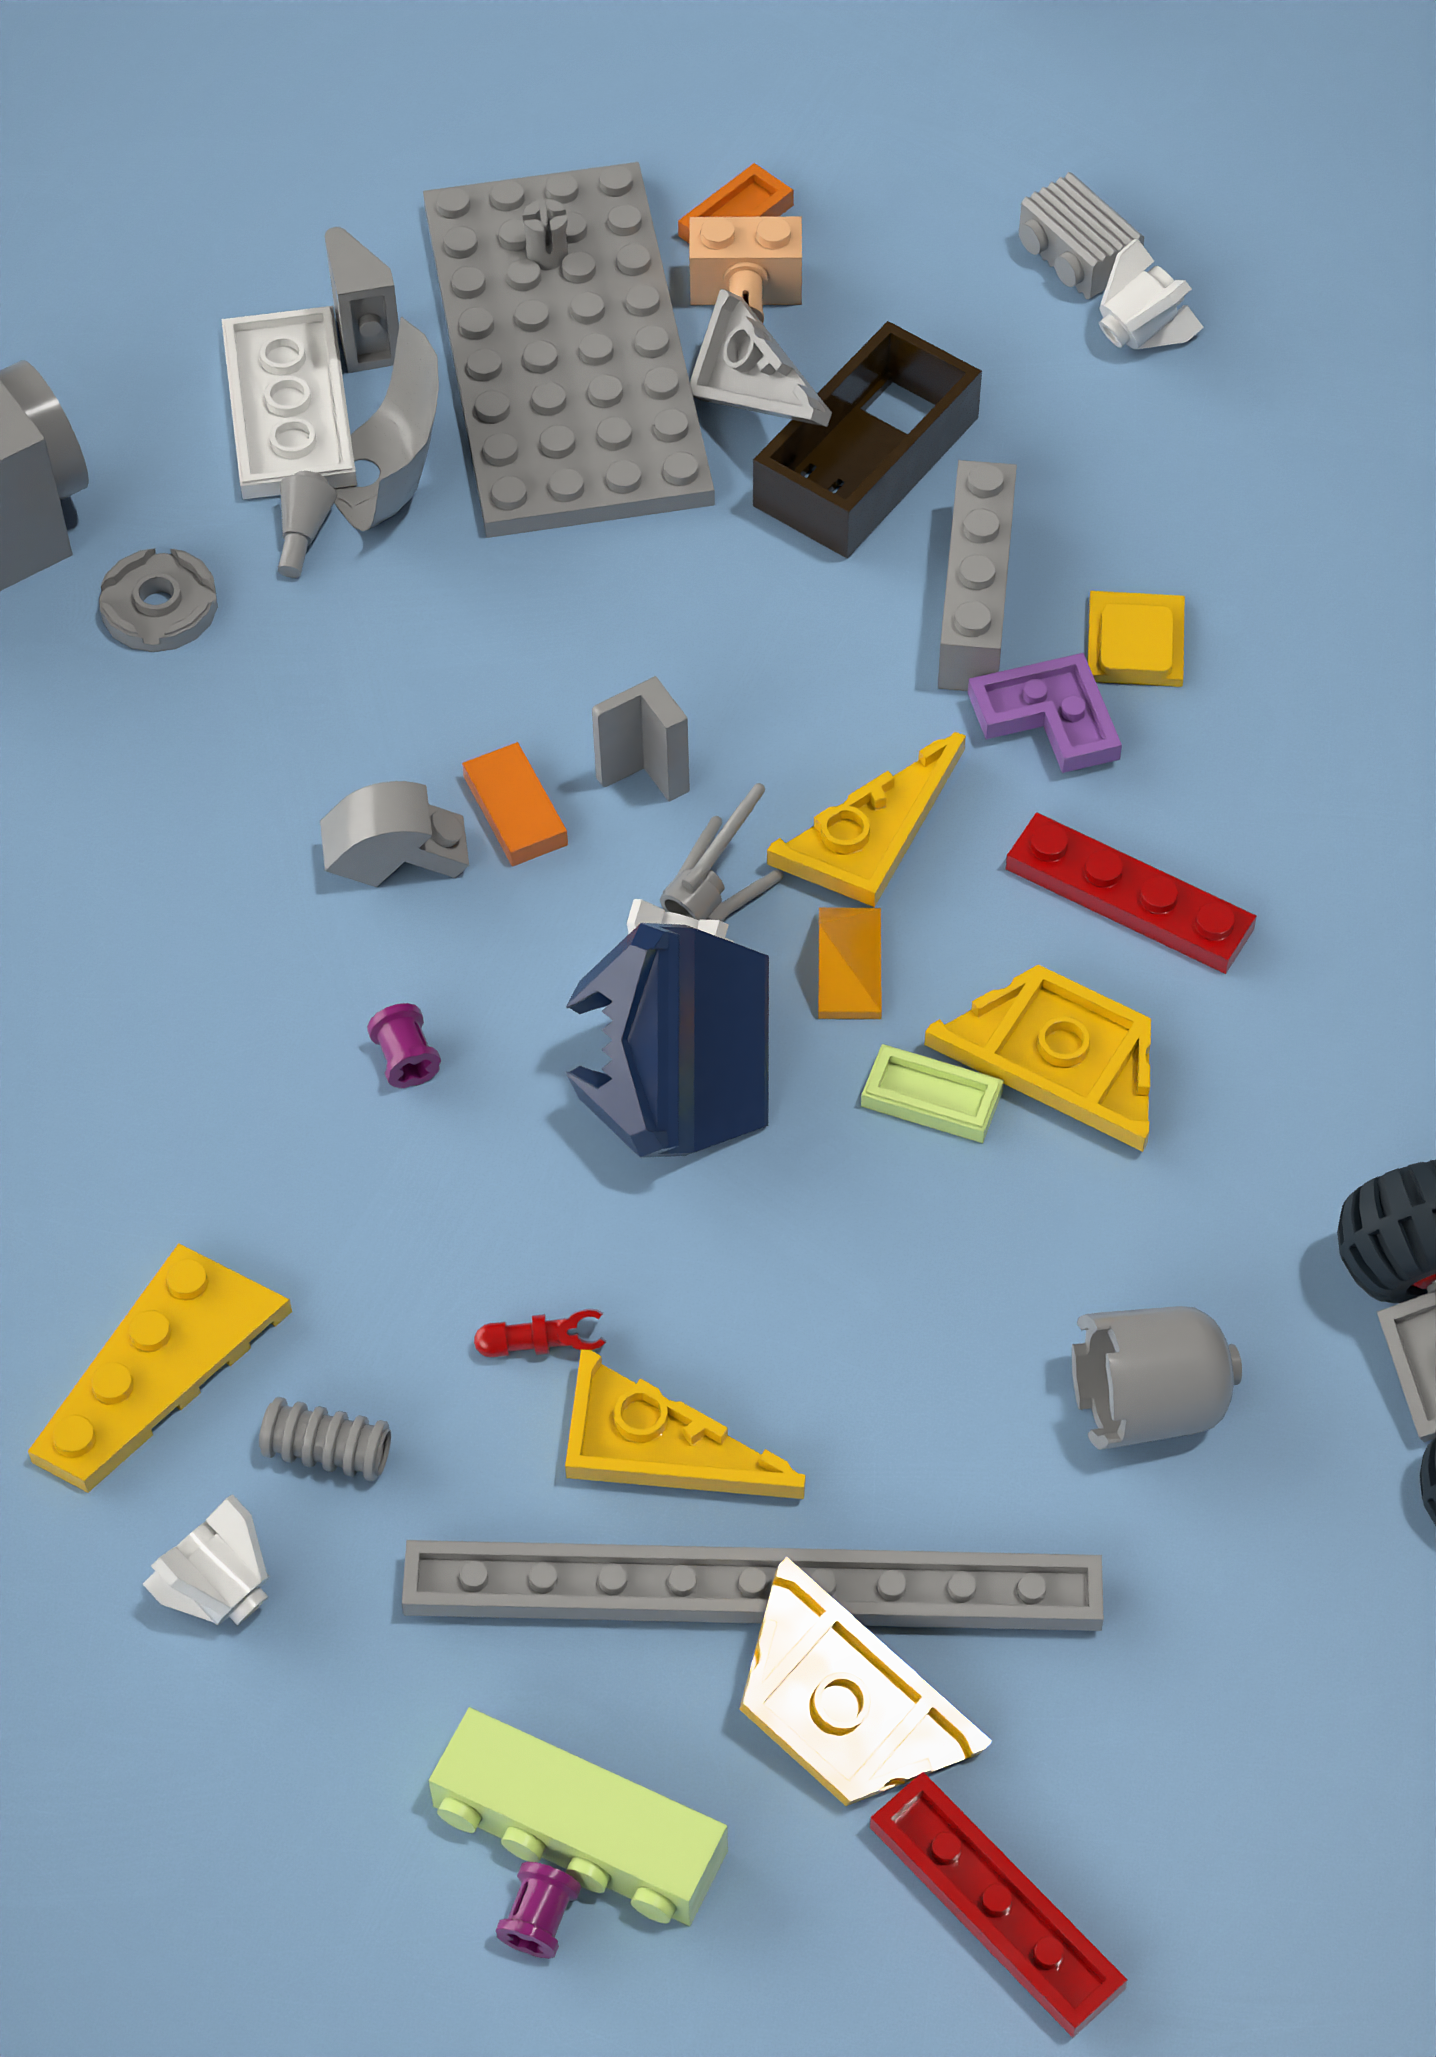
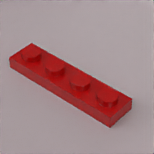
M1038 812L1035 813L1007 854L1006 870L1224 974L1228 972L1255 928L1257 915Z
M921 1772L870 1817V1829L1072 2038L1126 1989L1128 1979L924 1772Z

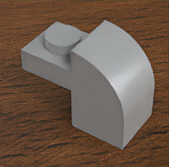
M390 781L363 787L342 799L320 820L325 871L367 885L378 887L403 862L456 878L469 866L463 815L430 805L428 803L427 786L420 783Z

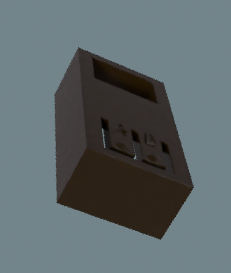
M887 321L817 393L832 412L828 426L791 420L753 459V506L841 556L848 558L978 419L982 370ZM892 382L935 405L909 434L866 412L869 406ZM809 471H812L807 478L804 477ZM839 486L840 488L837 490V492L833 493V491Z

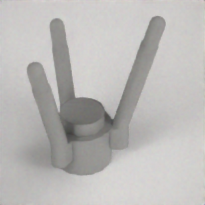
M757 783L753 786L716 838L715 835L722 825V819L719 816H713L678 874L660 897V902L665 912L681 914L696 920H720L723 922L729 914L783 879V872L776 869L721 902L720 894L724 891L725 887L719 876L711 870V867L764 794L765 787L763 784Z

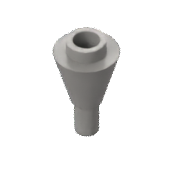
M299 471L295 475L283 478L280 482L282 531L285 541L278 572L286 577L297 578L301 575L307 546L312 543L337 498L336 490L328 484L327 479L311 471Z

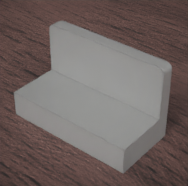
M656 676L592 708L596 778L603 787L612 785L645 769L669 802L690 792L688 718Z

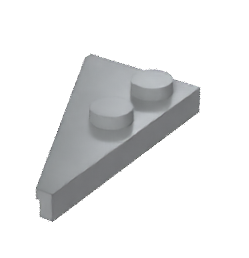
M720 289L691 376L690 386L693 397L706 402L827 427L832 412L745 300L734 293Z

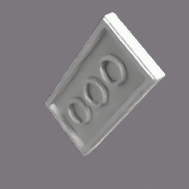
M333 306L221 319L243 500L281 495V480L287 476L295 475L299 471L318 473L325 477L328 484L333 488L356 486V471Z

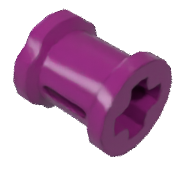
M400 1003L384 1008L377 1012L367 1025L371 1041L380 1045L387 1061L385 1076L388 1083L393 1087L401 1089L421 1085L432 1079L439 1072V1065L441 1063L438 1051L428 1046L421 1029L424 1019L420 1008L410 1003Z
M523 1862L517 1874L521 1882L520 1889L508 1919L499 1920L495 1931L497 1933L496 1937L515 1950L539 1958H554L559 1947L555 1935L568 1902L577 1900L582 1886L572 1876L552 1866L538 1862Z

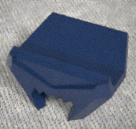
M640 923L579 981L566 1005V1008H570L578 1014L605 1007L602 1012L613 1020L601 1030L612 1039L609 1044L601 1049L613 1059L602 1068L605 1073L582 1066L566 1072L579 1100L639 1157L687 1156L768 1126L769 956L688 925Z

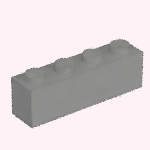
M958 460L940 642L938 689L968 691L969 678L999 672L1017 464Z

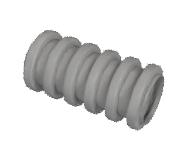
M281 1397L275 1398L268 1405L259 1435V1447L264 1457L272 1458L276 1453H281L282 1459L285 1462L292 1463L298 1457L302 1458L304 1466L313 1467L317 1462H320L323 1469L329 1472L335 1471L338 1466L343 1468L346 1476L351 1477L360 1471L363 1472L365 1480L375 1481L382 1474L391 1444V1430L387 1421L379 1420L374 1426L369 1424V1420L365 1416L359 1415L352 1421L349 1420L347 1412L337 1411L334 1416L328 1415L327 1408L321 1406L316 1407L312 1412L308 1411L307 1404L304 1402H296L293 1407H290L286 1399Z

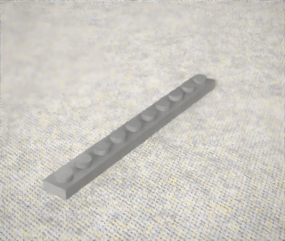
M407 1540L402 1592L404 1616L762 1623L775 1571L779 1564L788 1557L863 1626L1102 1631L1104 1620L1102 1555Z

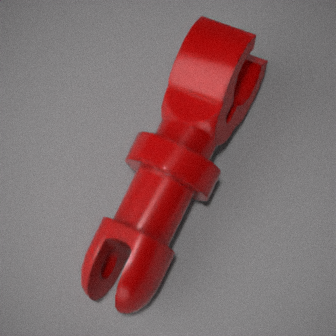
M583 1309L574 1312L568 1318L547 1321L546 1315L542 1314L533 1315L532 1322L512 1325H507L506 1322L489 1323L477 1330L474 1336L475 1348L485 1357L509 1356L512 1351L535 1349L536 1355L550 1354V1347L572 1346L578 1350H594L604 1345L606 1340L600 1337L593 1342L585 1341L579 1337L578 1333L570 1334L568 1329L577 1328L578 1322L586 1317H595L599 1320L603 1312L597 1309Z

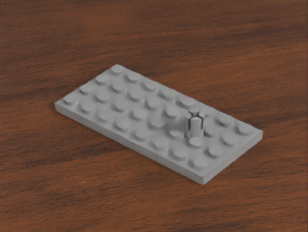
M639 162L423 191L424 207L486 538L714 506L715 490Z

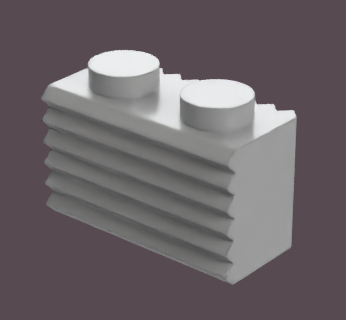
M1068 172L1064 178L1059 177L1056 183L1051 181L1047 188L1042 187L1039 193L1034 191L1030 198L1026 196L1021 202L1019 237L1023 246L1031 254H1040L1043 261L1047 260L1050 267H1055L1058 277L1066 286H1076L1078 292H1083L1086 299H1090L1106 289L1116 256L1134 239H1138L1144 246V236L1071 172Z

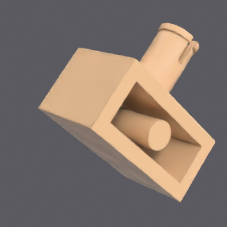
M802 216L690 217V305H715L720 289H724L742 297L762 324L764 322L763 305H802Z

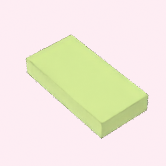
M882 1044L862 1092L861 1107L984 1143L1003 1092L1004 1080Z

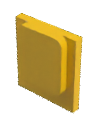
M1090 591L1087 662L1095 682L1182 687L1184 680L1185 596Z

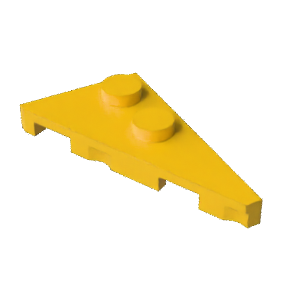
M954 732L945 739H938L919 751L918 761L894 776L889 771L884 772L849 794L844 803L828 807L814 816V826L787 843L781 838L777 839L767 849V865L875 907L965 751L966 735Z
M581 1349L565 1462L566 1478L804 1499L805 1475L793 1470L788 1461L766 1449L762 1454L728 1436V1428L682 1401L668 1400L662 1395L659 1388L641 1378L637 1383L629 1380L603 1365L602 1356L591 1350Z

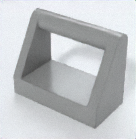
M341 227L330 228L325 233V243L335 316L347 371L352 373L393 366L399 321L391 269Z

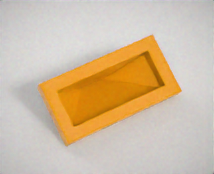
M819 907L818 1019H881V908Z

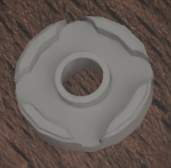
M155 548L140 550L119 560L105 574L101 584L102 592L99 597L103 623L113 638L132 649L149 652L177 649L196 640L212 624L218 608L214 578L203 561L186 551L170 549L171 554H156ZM163 592L172 595L167 602L159 605H151L144 602L149 595Z

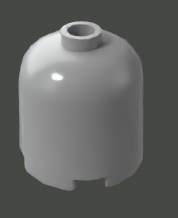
M1176 1306L1085 1314L1078 1318L1077 1325L1081 1331L1086 1330L1085 1343L1072 1344L1073 1383L1078 1409L1092 1408L1098 1429H1091L1088 1432V1437L1097 1449L1117 1448L1193 1435L1214 1428L1224 1418L1232 1400L1234 1385L1240 1384L1242 1379V1363L1237 1347L1234 1344L1228 1345L1222 1330L1209 1315L1195 1307Z

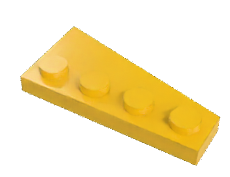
M178 1243L28 1450L31 1462L89 1493L153 1436L152 1428L176 1407L180 1410L186 1407L201 1393L199 1386L225 1363L231 1367L251 1349L249 1342L269 1324L276 1327L292 1313L290 1299Z

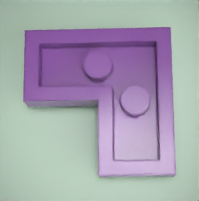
M1084 653L969 678L968 695L986 740L1044 727L1062 773L1120 760L1122 744Z

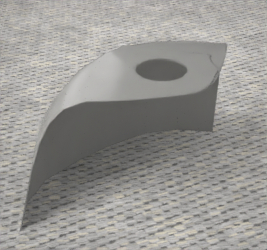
M400 317L395 360L386 396L379 409L370 419L351 434L354 462L358 460L373 462L380 470L379 478L373 484L365 487L348 486L334 488L337 492L335 505L354 528L361 531L369 530L394 516L412 498L418 488L431 441L439 391L438 357L425 334L403 317Z

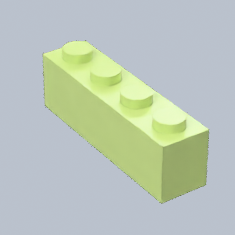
M471 1707L467 1709L428 1780L433 1806L438 1809L437 1814L451 1826L468 1833H474L478 1827L501 1838V1844L504 1848L523 1860L539 1862L542 1857L565 1868V1873L576 1879L587 1890L603 1893L608 1888L632 1899L631 1905L635 1910L659 1923L667 1924L672 1918L687 1926H691L728 1852V1827L726 1824Z

